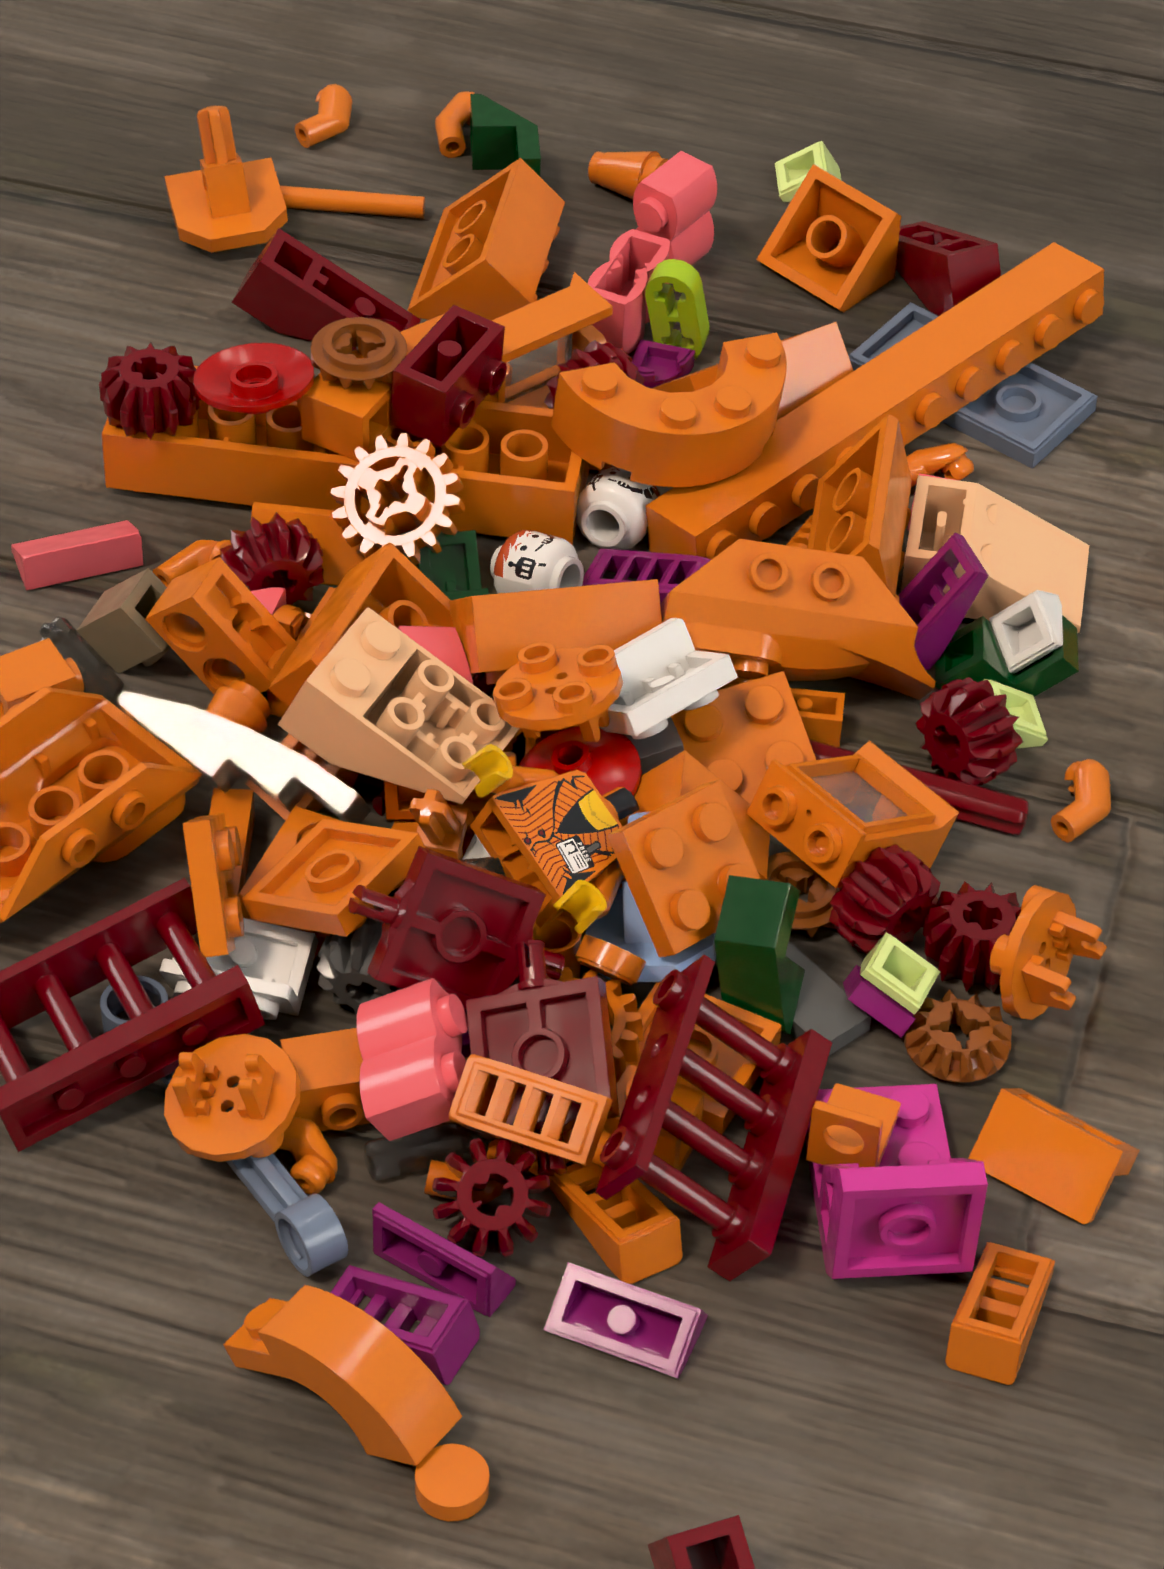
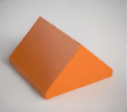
M813 164L756 260L844 313L895 278L901 215Z

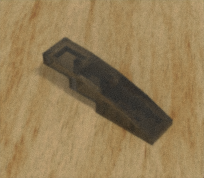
M123 691L116 700L130 718L203 773L202 776L224 793L229 791L241 775H244L289 812H291L306 792L344 822L361 824L371 812V809L358 792L307 757L246 726L185 704Z

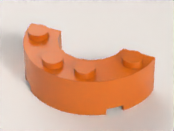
M777 332L723 342L715 382L694 392L669 393L648 388L629 378L615 362L560 372L551 426L565 445L586 462L600 470L606 462L617 468L631 472L630 481L660 487H692L721 481L753 464L762 455L763 446L770 436H773L787 375L786 353Z

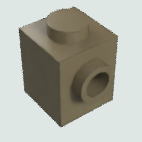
M147 568L104 591L76 631L118 674L141 662L144 666L148 667L157 662L170 648L164 639L145 620L167 587Z

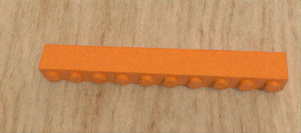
M1055 242L1051 243L777 420L773 436H770L763 446L762 455L743 471L710 484L692 487H673L646 505L649 552L694 555L713 559L738 539L761 542L772 536L777 530L804 512L814 508L818 480L887 414L899 420L905 446L1103 315L1104 268Z

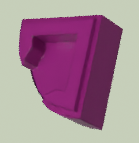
M640 340L632 362L638 367L639 373L645 379L643 385L648 388H654L688 375L694 367L695 350Z
M856 965L843 982L847 999L902 1038L915 1021L913 1013L860 975L861 966Z

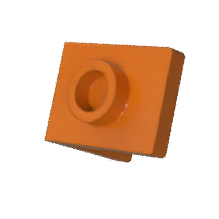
M836 1083L828 1102L825 1103L817 1100L812 1108L806 1160L821 1165L858 1163L859 1168L879 1167L899 1116L901 1103Z

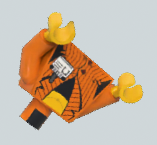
M492 744L486 745L462 763L464 769L473 771L481 781L474 787L477 796L482 798L489 793L495 794L491 796L470 827L504 876L537 887L546 894L535 921L538 927L541 929L566 910L578 923L574 929L578 934H582L595 920L607 915L624 878L623 871L607 835L627 825L630 815L640 813L638 803L632 793L624 787H617L601 796L587 774L578 770L559 775L554 770L511 765L507 755L496 745Z

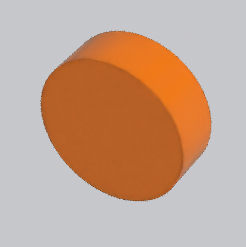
M587 934L584 935L575 955L577 962L587 968L596 969L598 973L611 979L617 978L621 983L630 986L637 984L646 964L645 960L631 952Z
M444 1444L433 1448L416 1466L415 1495L420 1507L430 1516L443 1521H461L477 1514L484 1507L489 1496L490 1474L485 1459L474 1449L461 1444Z

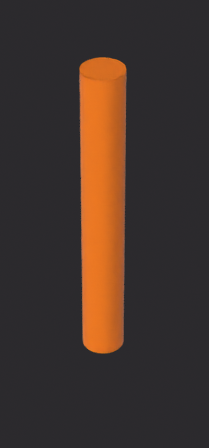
M280 186L286 208L422 219L425 214V197Z

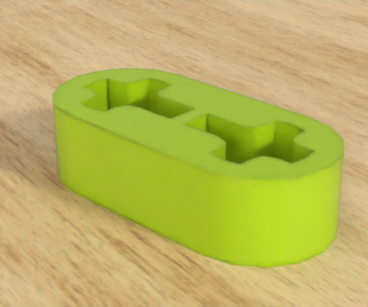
M677 259L664 260L658 263L653 270L645 290L653 341L695 350L696 359L705 345L710 327L702 280L698 271L687 262ZM674 289L676 292L682 293L679 300H675ZM676 322H680L681 332L680 330L673 329Z

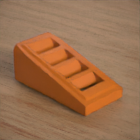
M471 1054L467 1059L449 1111V1120L469 1130L498 1139L503 1138L511 1141V1143L590 1167L613 1100L609 1097L524 1069ZM518 1087H523L525 1090L513 1126L506 1124ZM546 1095L552 1096L553 1098L540 1134L534 1133ZM571 1103H575L581 1106L567 1144L559 1141Z
M575 1163L567 1167L568 1172L559 1175L555 1172V1176H548L550 1179V1189L606 1266L620 1281L633 1284L675 1266L681 1261L683 1253L680 1219L638 1179L608 1200H605L595 1192L589 1195L585 1193L598 1186L603 1171L602 1167L591 1163L590 1167Z
M987 1242L951 1324L945 1359L946 1365L952 1370L1001 1384H1013L1023 1362L1051 1281L1055 1260ZM994 1275L1015 1282L1029 1285V1287L1026 1288L1009 1282L992 1278V1276Z

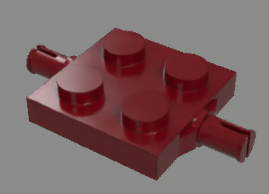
M418 846L404 883L397 890L394 897L365 888L363 885H358L352 893L360 900L350 897L349 912L383 923L382 936L367 970V973L375 980L403 989L434 978L449 995L455 994L460 999L464 1009L467 1010L466 1000L500 994L519 976L515 945L522 941L528 945V940H533V925L546 894L532 885ZM544 950L545 963L547 964V979L558 980L561 973L553 967L563 970L565 957L562 954Z
M528 940V945L524 941L517 943L515 949L517 951L520 983L509 987L497 995L466 1000L471 1054L499 1061L609 1097L613 1101L607 1119L620 1117L606 983L598 976L567 982L547 979L544 953L545 943L541 940ZM518 1087L506 1124L513 1126L525 1090L523 1087ZM546 1095L534 1133L540 1134L553 1098L552 1096ZM571 1103L559 1141L564 1142L563 1132L569 1131L574 1127L581 1105ZM478 1132L486 1140L496 1139L495 1137ZM537 1151L538 1175L555 1176V1172L559 1175L568 1172L566 1159Z

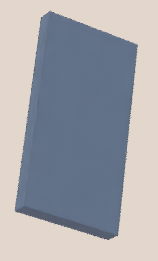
M910 302L848 355L853 370L855 371L938 316ZM1030 362L1016 374L1009 376L982 394L977 400L970 402L942 422L1033 469L1095 412L1098 396Z

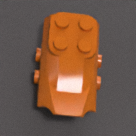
M738 539L673 588L660 604L662 623L670 618L683 619L695 650L729 654L738 678L731 681L733 683H744L784 671L787 681H818L852 677L897 691L918 700L925 697L935 687L936 681L926 672L915 651L914 643L918 626L864 557Z
M43 687L22 703L12 706L0 718V923L9 919L91 861L104 863L116 861L128 855L181 814L186 804L185 793L197 785L203 773L102 695Z

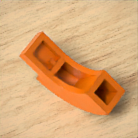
M304 1285L289 1301L269 1298L265 1303L252 1309L245 1317L244 1324L223 1344L235 1367L288 1378L319 1395L347 1422L367 1455L417 1466L462 1418L456 1404L440 1381L401 1339L362 1309L330 1292L316 1287Z

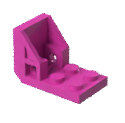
M937 1084L856 1088L899 1101L901 1103L900 1113L879 1167L859 1168L858 1163L821 1165L808 1161L826 1274L831 1279L973 1272L988 1187L983 1161L951 1158ZM819 1089L816 1101L827 1103L833 1089ZM811 1119L805 1136L806 1151L808 1149Z

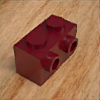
M453 305L393 370L390 425L422 439H427L441 447L458 428H466L471 422L477 406L488 394L491 396L495 395L505 379L507 364L502 361L505 326Z

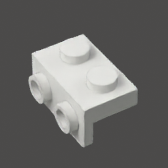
M670 618L615 649L614 652L621 671L623 685L619 698L608 708L609 726L599 728L606 732L631 735L633 739H644L661 732L668 726L667 718L682 709L692 710L711 703L719 696L717 689L738 678L729 654L695 650L685 622L681 618Z
M243 918L244 936L234 938L236 949L228 955L206 957L216 976L236 965L240 967L249 982L263 1019L275 1020L277 1019L278 1012L298 1016L317 950L318 938L315 933ZM198 933L192 936L200 948ZM164 958L159 972L169 987L174 989L173 995L176 997L191 989L175 959Z

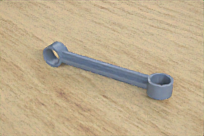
M137 976L155 1007L168 1001L167 992L158 981L145 976ZM111 985L107 986L100 998L103 1033L128 1021L116 1017L125 1010ZM174 1072L161 1078L167 1087ZM233 1107L228 1108L225 1112L231 1111ZM274 1154L263 1158L249 1156L245 1159L226 1161L273 1220L286 1255L302 1275L308 1277L347 1257L348 1244L346 1236L331 1206L319 1194L315 1193L307 1196Z

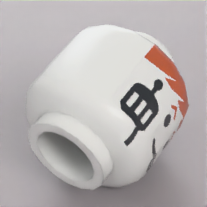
M613 465L603 468L579 493L576 523L581 533L591 544L599 548L617 550L633 548L647 534L646 505L660 496L657 487L630 481L631 472Z
M519 530L508 537L505 543L496 549L490 564V571L494 578L497 594L582 586L584 578L583 565L572 544L563 538L533 530Z

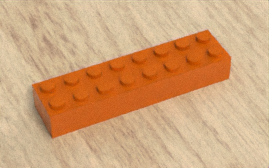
M200 400V409L196 410L194 414L193 425L178 426L175 436H170L164 432L155 433L151 441L147 434L143 432L126 437L122 426L109 425L108 417L102 431L106 488L250 506L253 505V502L336 510L344 505L336 502L331 495V489L346 486L347 481L338 469L341 465L355 468L360 462L303 440L301 412L297 408L298 400L258 415L224 411ZM482 401L477 406L475 414L466 428H458L442 447L432 443L436 449L434 457L445 453L454 465L449 473L457 474L463 483L464 488L452 495L461 499L465 510L463 513L449 515V519L458 531L476 530L478 534L510 537L519 530H533L563 538L573 545L577 527L578 496L586 486L590 463L575 454L558 437L551 426L553 409ZM397 427L385 439L389 447H395L400 434L407 433L413 442L414 449L424 440ZM429 475L427 481L430 485L425 492V496L429 502L434 504L436 497L433 478ZM405 495L403 499H396L392 497L388 502V505L390 506L394 501H398L403 504L407 500L408 496ZM362 497L361 513L367 514L371 506L369 501Z

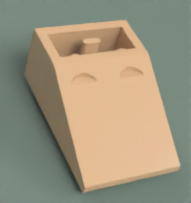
M918 475L906 547L901 592L956 532L964 536L989 575L964 618L978 619L984 616L990 621V617L1034 591L1040 590L1059 596L1062 604V615L1077 628V633H1080L1090 545L979 483ZM960 562L954 570L959 579L965 573ZM948 584L943 589L945 594L950 590Z
M369 607L364 610L307 678L278 723V726L332 765L426 793L427 789H436L441 792L444 799L459 804L464 803L480 781L473 771L464 769L462 763L489 744L496 745L503 751L520 729L513 727L499 717L492 698Z

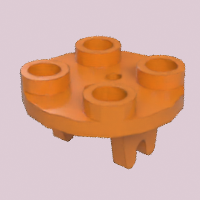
M537 642L522 648L517 655L519 663L511 666L497 680L493 690V698L499 717L513 727L522 728L525 738L538 739L540 738L541 731L560 730L579 725L584 741L598 742L600 740L599 727L609 726L608 708L619 698L623 685L621 671L618 667L613 648L607 645H594L588 648L555 649V646L548 642Z
M1037 885L1030 887L1024 896L1021 912L1010 935H1001L993 946L990 956V970L994 974L1001 975L1002 1007L1004 1012L1009 1013V1015L1033 1020L1043 1014L1048 1007L1070 1010L1076 1001V996L1067 991L1072 983L1067 974L1073 955L1100 960L1107 949L1103 942L1098 941L1102 934V929L1097 925L1076 917L1075 905L1068 894Z
M240 1034L219 1037L193 1052H181L179 1054V1066L176 1068L165 1091L164 1116L174 1138L183 1151L195 1157L224 1162L245 1159L249 1156L256 1158L267 1157L281 1146L284 1140L283 1132L290 1126L300 1104V1078L287 1052L270 1039ZM238 1083L236 1087L231 1088L234 1084ZM233 1107L231 1111L225 1112L228 1108Z

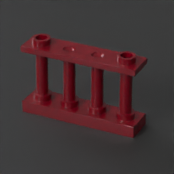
M185 878L153 892L130 906L0 971V1073L6 1084L0 1087V1118L18 1152L171 1074L179 1066L178 1060L181 1052H193L219 1037L248 1034L265 1025L249 982L240 967L236 965L216 976L207 959L200 951L198 944L192 936L198 933L192 890ZM168 948L191 989L155 1007L132 966ZM107 979L130 1020L93 1039L71 997ZM46 1011L68 1052L31 1071L9 1029Z
M704 954L680 972L675 969L668 973L654 993L653 1004L657 1006L617 1129L608 1138L601 1151L600 1161L605 1165L595 1193L608 1200L638 1178L713 1227L712 1236L716 1240L707 1267L730 1282L772 1254L832 1042L811 1028L788 1045L780 1043L775 1046L705 998L704 995L715 961ZM695 1024L761 1068L760 1076L764 1081L759 1096L687 1048ZM678 1075L745 1120L744 1127L748 1130V1134L743 1148L671 1101ZM661 1128L729 1173L728 1180L732 1183L727 1203L653 1154Z

